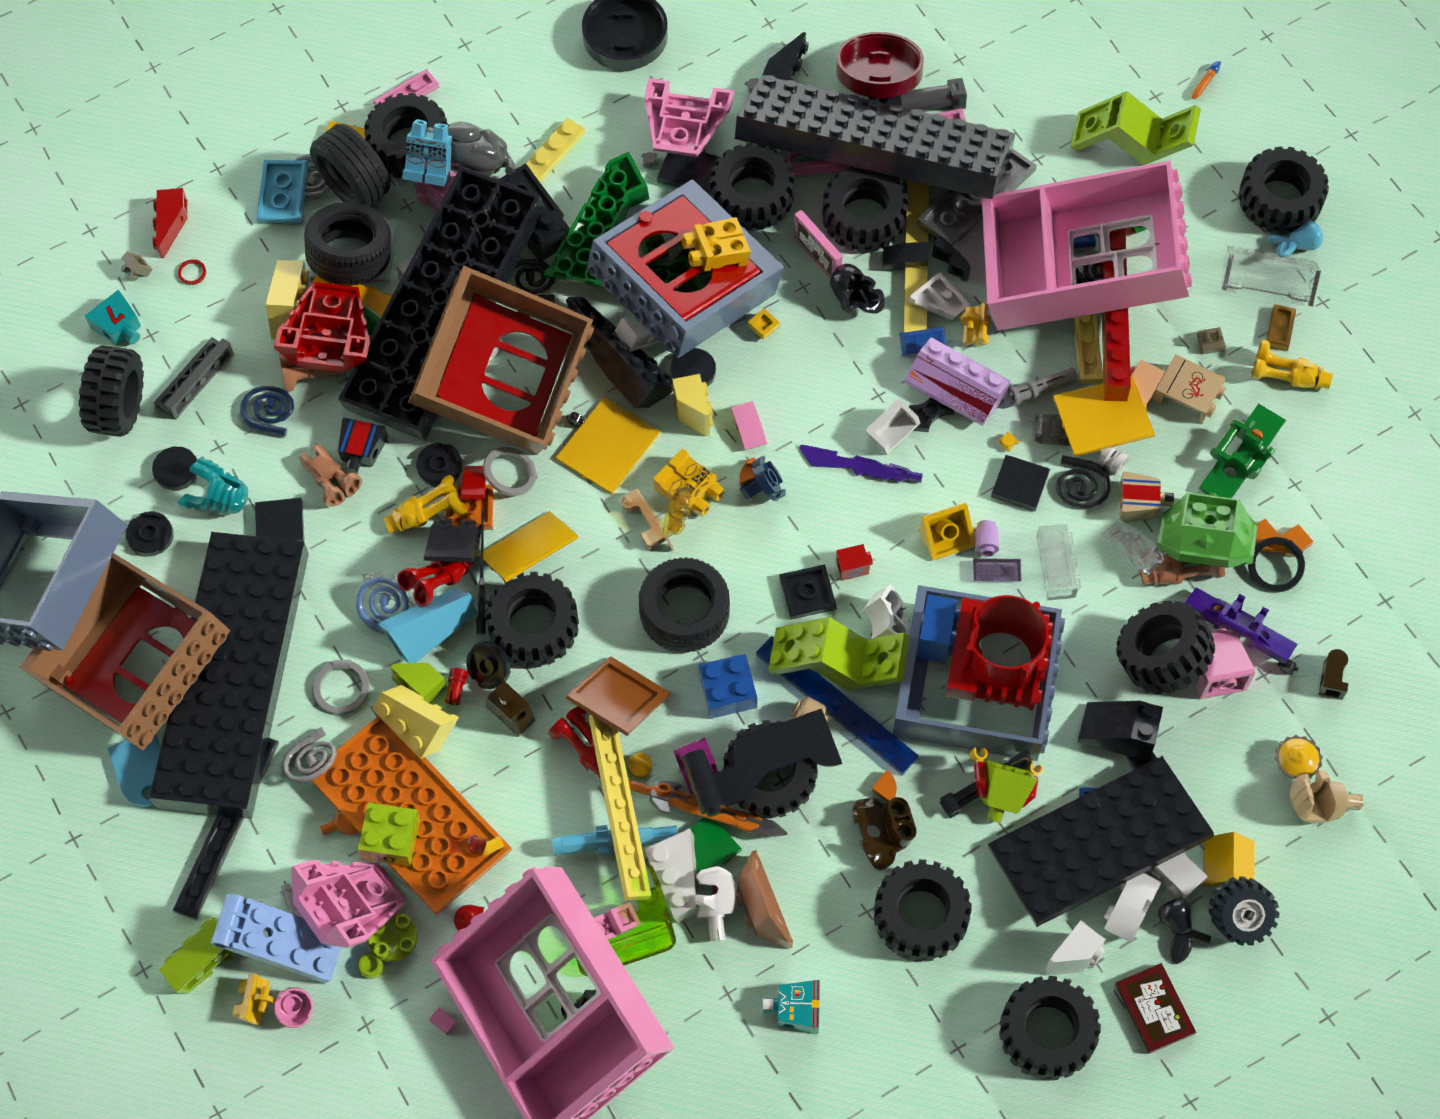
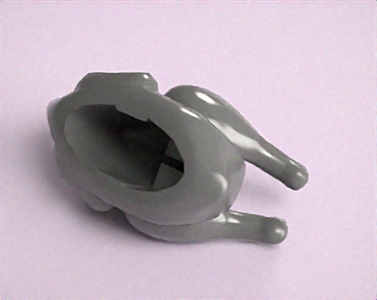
M460 121L448 124V136H452L451 171L458 172L460 166L490 177L492 174H496L500 168H505L507 175L513 174L515 163L507 152V143L490 129H482L469 122ZM428 127L426 132L433 133V128Z

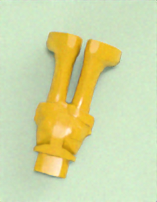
M1263 339L1259 345L1254 360L1255 364L1251 372V378L1261 379L1263 377L1288 381L1293 387L1314 388L1317 390L1319 387L1329 389L1333 373L1324 371V367L1320 368L1305 358L1298 357L1297 360L1288 359L1271 353L1269 341ZM1267 365L1280 367V368L1287 369V370H1290V371H1284V370L1275 369V368L1269 367V366H1267Z
M451 475L444 477L441 483L433 490L418 498L412 496L397 507L396 510L393 509L392 514L384 517L389 533L391 534L397 530L403 532L406 529L424 526L427 523V519L444 510L452 509L458 515L467 513L466 507L459 496V488ZM446 495L445 497H443V498L440 499L439 501H437V502H435V503H433V504H431V505L426 506L428 503L432 502L433 500H435V499H437V498H439V497H441V496Z

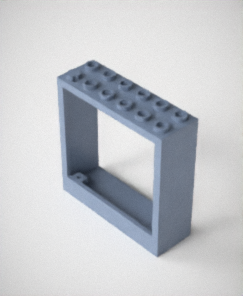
M1 491L0 587L28 535L69 539L72 541L30 621L0 618V644L3 645L6 642L16 647L25 645L31 649L40 647L46 651H52V649L63 651L127 524L96 499Z
M918 585L909 634L910 641L904 679L901 681L892 736L965 749L976 747L977 751L985 748L988 753L1011 757L1026 750L1030 752L1032 760L1037 761L1039 754H1044L1049 736L1048 726L1052 715L1051 704L1056 688L1054 683L1059 667L1057 662L1061 652V636L1065 625V618H1061L1062 609L1040 606L1039 608L1043 615H1050L1049 622L1053 623L1051 647L1047 657L1049 658L1044 682L1040 681L1039 689L1042 690L1040 705L1037 704L1031 738L919 718L928 660L917 658L928 594L957 599V609L961 608L962 598L986 601L992 597Z

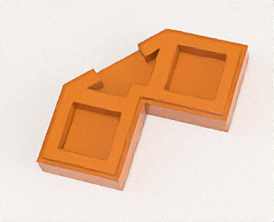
M1266 518L1257 523L1256 544L1269 537H1283L1292 540L1304 551L1314 542L1299 524L1280 536ZM1269 545L1261 550V552L1282 553L1284 556L1294 557L1282 545Z

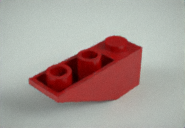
M183 188L157 190L156 199H153L154 212H156V218H153V228L156 231V237H153V248L158 251L160 258L166 256L188 219V199Z

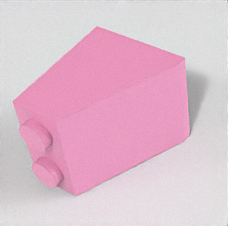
M1221 628L1212 633L1215 644L1213 661L1211 665L1207 666L1208 671L1205 675H1201L1199 681L1195 683L1200 700L1247 691L1256 673L1237 633L1233 630Z

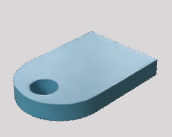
M155 734L152 742L147 745L144 751L129 741H124L108 748L123 795L131 804L141 808L154 806L150 799L143 798V794L152 787L161 749L157 734Z

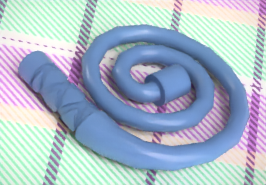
M377 577L368 580L360 587L357 594L356 609L359 618L367 627L384 634L378 625L380 622L367 615L363 608L365 590L370 585L378 582L393 586L400 592L403 598L404 607L402 612L409 609V598L395 581ZM389 586L377 587L369 596L370 611L380 621L386 620L389 617L382 616L376 610L374 599L377 593L385 591L395 598L394 607L388 609L386 605L389 604L391 595L387 593L381 594L379 603L383 612L393 614L399 610L401 605L400 596Z

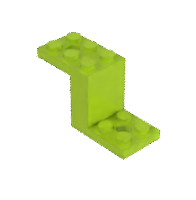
M1125 91L1078 112L1070 147L1075 151H1079L1109 138L1142 165H1146L1194 145L1201 109L1193 105L1161 118L1132 94Z
M831 617L776 627L768 672L778 675L811 669L848 691L901 682L904 679L910 636L906 633L866 639Z

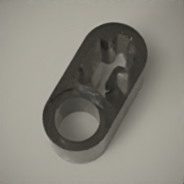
M1040 414L1035 417L1034 440L1036 442L1070 446L1065 429L1062 427L1060 415Z

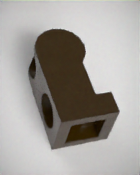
M1331 650L1324 660L1318 695L1341 700L1345 697L1349 683L1342 682V677L1349 660L1343 650Z

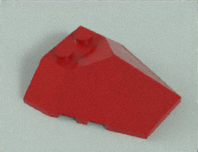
M313 282L299 300V305L296 309L289 313L287 321L278 328L274 349L297 367L344 373L366 361L370 347V337L367 331L359 287Z

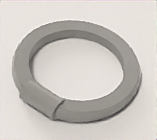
M496 448L486 456L483 463L486 480L495 490L504 495H523L532 489L538 478L534 462L524 452L516 448ZM500 455H510L517 458L526 467L527 483L518 488H510L500 484L491 472L492 460Z
M333 660V662L321 668L313 682V696L317 704L326 712L336 715L348 714L357 710L364 704L370 691V681L367 673L360 665L352 662V660ZM345 669L356 672L361 678L362 690L359 697L352 704L336 707L328 704L322 698L320 691L321 683L327 674L333 670Z

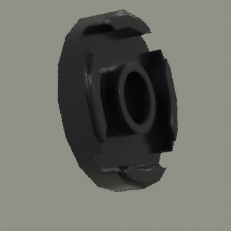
M693 348L680 358L674 357L671 363L672 378L676 379L700 374L701 381L706 382L708 387L716 376V363L707 351Z
M442 443L426 446L420 451L416 462V469L420 479L425 484L437 487L442 479L448 475H451L456 481L463 467L459 451L452 445Z
M173 446L164 449L153 461L152 473L155 481L162 488L171 489L172 491L188 488L197 479V475L190 472V466L197 461L196 456L191 450L184 447Z
M155 511L141 513L137 518H133L126 528V540L130 548L136 554L145 557L163 553L171 545L174 538V529L165 515Z
M484 641L475 644L471 651L468 652L466 667L472 680L475 679L479 683L477 684L478 686L490 690L497 688L502 682L508 680L510 661L501 646L495 642Z

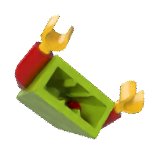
M976 747L971 749L969 753L970 759L976 762L974 763V777L980 799L990 807L987 815L988 819L1001 822L1005 811L1017 814L1036 797L1038 777L1036 776L1043 771L1041 765L1035 766L1033 770L1034 762L1031 761L1023 770L987 760L985 763L983 759L988 755L987 750L982 748L980 750L981 757L976 754Z

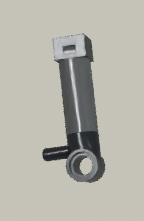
M963 78L947 80V85L914 89L906 94L891 98L868 97V100L875 99L881 103L897 104L912 110H929L949 106L951 110H956L960 108L966 109L967 92Z

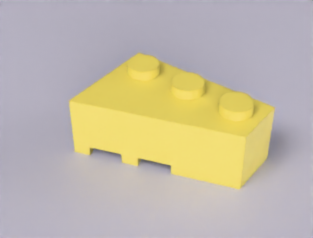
M277 260L266 301L271 339H276L278 328L287 321L289 313L296 309L299 305V300L306 292V284L309 283V270L305 269L304 261Z
M403 685L382 692L373 707L374 712L420 759L440 751L459 719L454 714L449 715L442 711V707L437 704L431 705L424 701V697Z

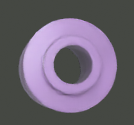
M991 520L980 521L975 528V551L983 557H991L999 551L998 527Z

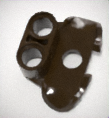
M901 797L892 798L888 804L881 803L876 798L853 801V821L858 823L863 840H860L861 847L872 866L877 870H884L893 864L896 853L904 850L916 836L917 830L909 804ZM891 809L897 810L900 815L894 814ZM870 825L876 826L880 831V835L878 837L870 836L867 832V827ZM898 831L903 832L907 838L901 837Z

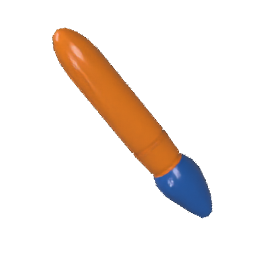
M1216 61L1210 66L1209 71L1192 92V99H1197L1203 93L1215 74L1219 72L1221 61Z

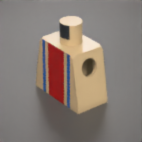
M1123 471L1120 479L1119 522L1158 518L1161 506L1173 507L1174 493L1161 492L1160 479Z

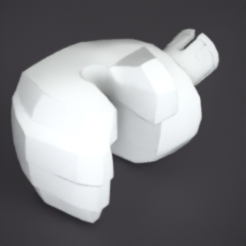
M715 866L698 872L696 879L699 880V884L715 885L718 889L715 895H695L694 901L695 904L700 906L697 918L705 917V919H708L710 942L717 941L716 930H718L719 940H726L723 917H725V914L734 913L736 904V891L732 874L722 867Z

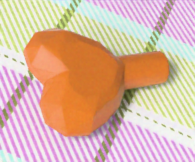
M339 811L335 814L332 822L320 826L323 835L336 830L347 835L358 833Z

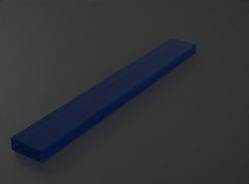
M773 636L756 651V656L768 666L773 647ZM805 669L779 674L806 697L824 704L826 713L902 776L919 758L917 753L817 672Z

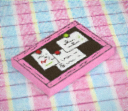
M800 210L795 213L794 239L830 278L835 269L842 265L843 255L803 211Z

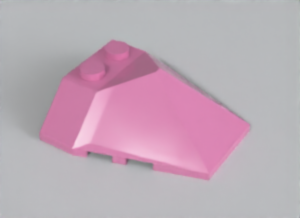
M649 78L645 91V103L653 150L698 157L730 112L735 90L713 87L711 98L709 99L670 93V81Z
M310 860L293 865L291 868L293 904L321 944L349 948L366 942L407 902L380 863L352 862L350 865H340L339 861H332L330 864H319V860Z

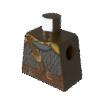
M505 681L488 695L486 707L517 737L535 722L527 701ZM522 714L523 716L517 720L518 715Z

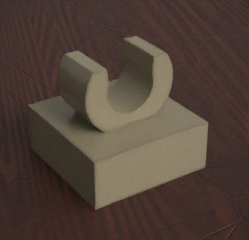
M126 251L122 256V260L126 264L122 266L121 271L129 273L131 270V274L127 277L129 280L135 281L139 278V275L148 276L151 273L152 268L141 255Z
M1220 327L1198 331L1197 338L1202 355L1225 351L1226 345Z

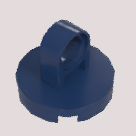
M761 456L752 462L755 479L740 488L745 499L761 491L773 501L783 498L786 494V489L781 490L780 483L783 482L782 477L771 461L767 463L764 461L765 456Z

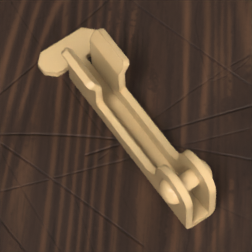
M638 488L624 495L621 498L623 509L627 512L634 510L642 511L651 526V529L640 535L648 550H652L654 547L667 541L671 550L674 551L670 540L667 538Z

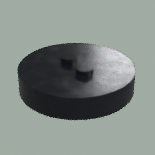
M594 0L586 9L582 19L583 43L588 54L605 67L615 70H634L644 67L656 60L667 44L668 23L665 11L656 0Z

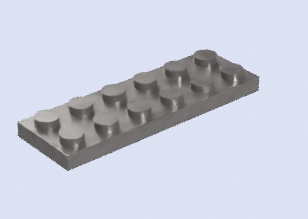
M1013 149L1011 159L995 194L1017 189L1036 171L1037 165ZM949 190L917 219V225L936 239L939 238L953 247L983 220L982 197Z

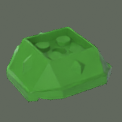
M1187 492L1173 507L1163 512L1157 550L1162 553L1166 552L1170 557L1182 562L1225 568L1235 567L1243 563L1245 565L1251 564L1254 559L1258 526L1248 515L1239 499L1218 497L1215 493L1203 495Z

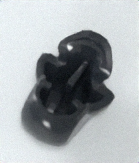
M845 263L836 268L832 273L830 286L839 300L842 310L849 313L859 308L865 313L877 314L885 307L883 291L881 289H873L876 285L874 279L865 276L856 266Z

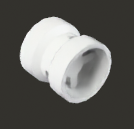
M1116 447L1103 449L1097 462L1102 466H1108L1110 471L1117 475L1127 463L1129 455L1125 452L1117 451Z

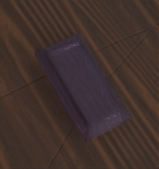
M973 558L974 581H1021V559Z

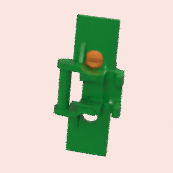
M1259 403L1244 424L1237 420H1232L1230 429L1218 446L1210 451V455L1218 461L1199 489L1208 495L1215 493L1218 497L1233 498L1242 483L1247 478L1254 480L1261 472L1266 461L1273 455L1275 449L1273 447L1267 448L1286 420ZM1237 435L1238 438L1243 440L1236 452H1233L1231 455L1226 454L1225 450ZM1228 467L1234 468L1237 475L1228 477L1225 475L1224 469Z

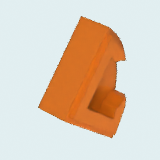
M755 457L746 461L739 475L741 487L755 479L752 469V462L756 460Z
M888 770L872 787V791L886 802L896 797L897 791L896 781Z

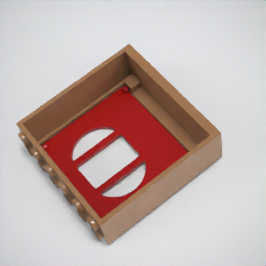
M463 266L455 279L408 403L538 455L542 450H546L554 439L555 433L552 430L556 424H559L563 414L560 408H562L564 403L566 404L571 391L568 390V387L577 377L579 370L575 368L579 361H582L586 352L583 346L587 340H590L594 328L591 327L593 319ZM514 332L528 334L543 346L547 360L504 343L499 338ZM494 348L501 349L545 368L535 395L485 376V371ZM482 384L528 401L530 405L517 411L501 409L491 403L486 397Z
M113 553L64 650L52 649V651H46L36 647L19 668L144 751L147 745L152 742L160 727L168 720L176 705L181 702L189 687L197 680L205 665L211 661L213 654L226 640L231 630L205 608ZM140 586L145 587L146 589H148L149 591L153 592L154 594H156L157 596L161 597L162 599L166 600L167 602H169L170 604L174 605L175 607L173 608L172 606L168 605V604L165 603L164 601H162V600H160L159 598L155 597V596L152 595L151 593H149V592H147L146 590L142 589ZM188 614L197 620V622L186 615ZM159 627H170L179 631L183 641L173 651L149 636L147 632ZM140 640L170 657L151 685L122 668V664ZM117 674L145 691L137 703H128L119 697L115 688V676ZM65 687L77 693L78 695H80L81 697H83L84 699H86L102 711L106 712L122 724L119 725L118 723H116L103 713L99 712L98 710H96L95 708H93L92 706H90L89 704H87L71 692L67 691Z

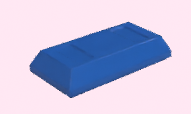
M944 327L899 333L902 356L918 354L931 337L947 346Z

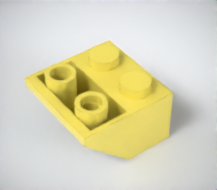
M700 374L672 379L673 398L678 421L704 436H710V427L713 426V410L711 402H708L706 382L701 381Z

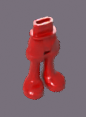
M432 561L431 565L422 568H406L400 571L397 575V582L403 591H409L414 588L413 598L415 603L420 607H426L433 601L435 588L444 584L449 586L455 585L464 575L469 573L475 564L474 561ZM433 574L436 575V576L431 577V578H428V579H423V578L428 577V576L433 575Z
M576 706L567 713L566 718L579 729L590 746H587L576 735L563 717L550 728L548 735L554 740L561 737L566 739L581 756L579 761L584 768L590 769L600 778L592 732L585 718L587 711Z

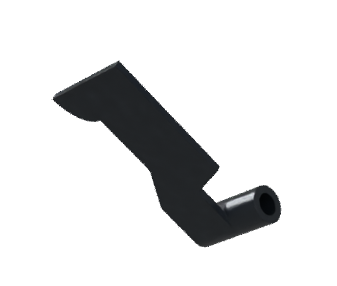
M822 708L734 740V767L713 774L704 749L689 752L681 757L700 813L706 814L707 817L715 816L721 813L722 808L747 799L766 774L808 758H811L817 765L824 767H834L843 764Z

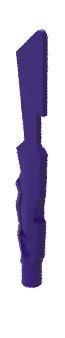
M800 445L799 447L811 467L852 468L856 476L868 474L873 479L879 478L883 481L894 480L898 483L904 481L922 482L923 473L912 472L908 468L889 463V465L857 455L853 459L837 456L838 451L808 445Z

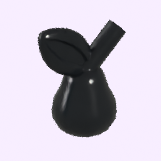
M1176 898L1160 906L1158 910L1159 919L1176 934L1170 946V955L1174 964H1179L1186 960L1192 950V940L1209 945L1211 935L1192 929L1191 908L1186 900Z

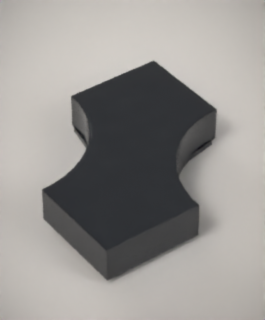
M931 397L922 404L909 406L920 420V424L913 431L929 432L930 426L935 420L942 416L954 415L955 413L953 409Z

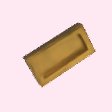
M1277 304L1273 305L1266 338L1271 348L1288 351L1296 314L1295 308Z

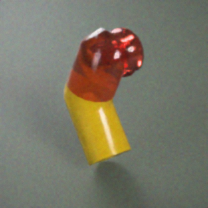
M474 834L466 838L467 848L480 856H487L504 847L500 836L489 841L483 840Z

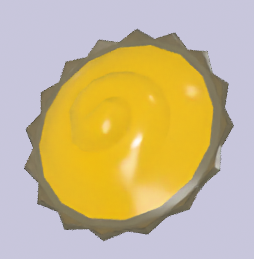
M1294 735L1293 737H1286L1284 741L1279 742V747L1275 749V760L1277 761L1278 768L1282 770L1284 775H1288L1292 779H1296L1302 774H1308L1309 778H1312L1319 771V768L1323 766L1321 762L1323 756L1320 753V747L1316 746L1313 740H1308L1306 736L1299 737Z

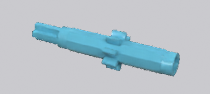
M607 825L596 826V832L552 837L554 855L598 851L599 857L611 856L610 850L614 849L611 830L608 831ZM677 825L657 828L638 827L641 846L652 845L676 835Z

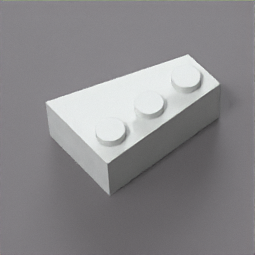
M687 829L644 849L677 923L696 915L700 907L694 903L695 895H699L698 881L696 879L694 835L691 829Z

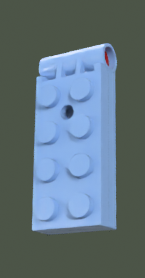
M226 894L211 940V944L216 947L323 984L331 981L341 949L339 946L321 944L304 918L235 894ZM264 929L267 930V932H268V937H265V936H264V934H263V930H264Z

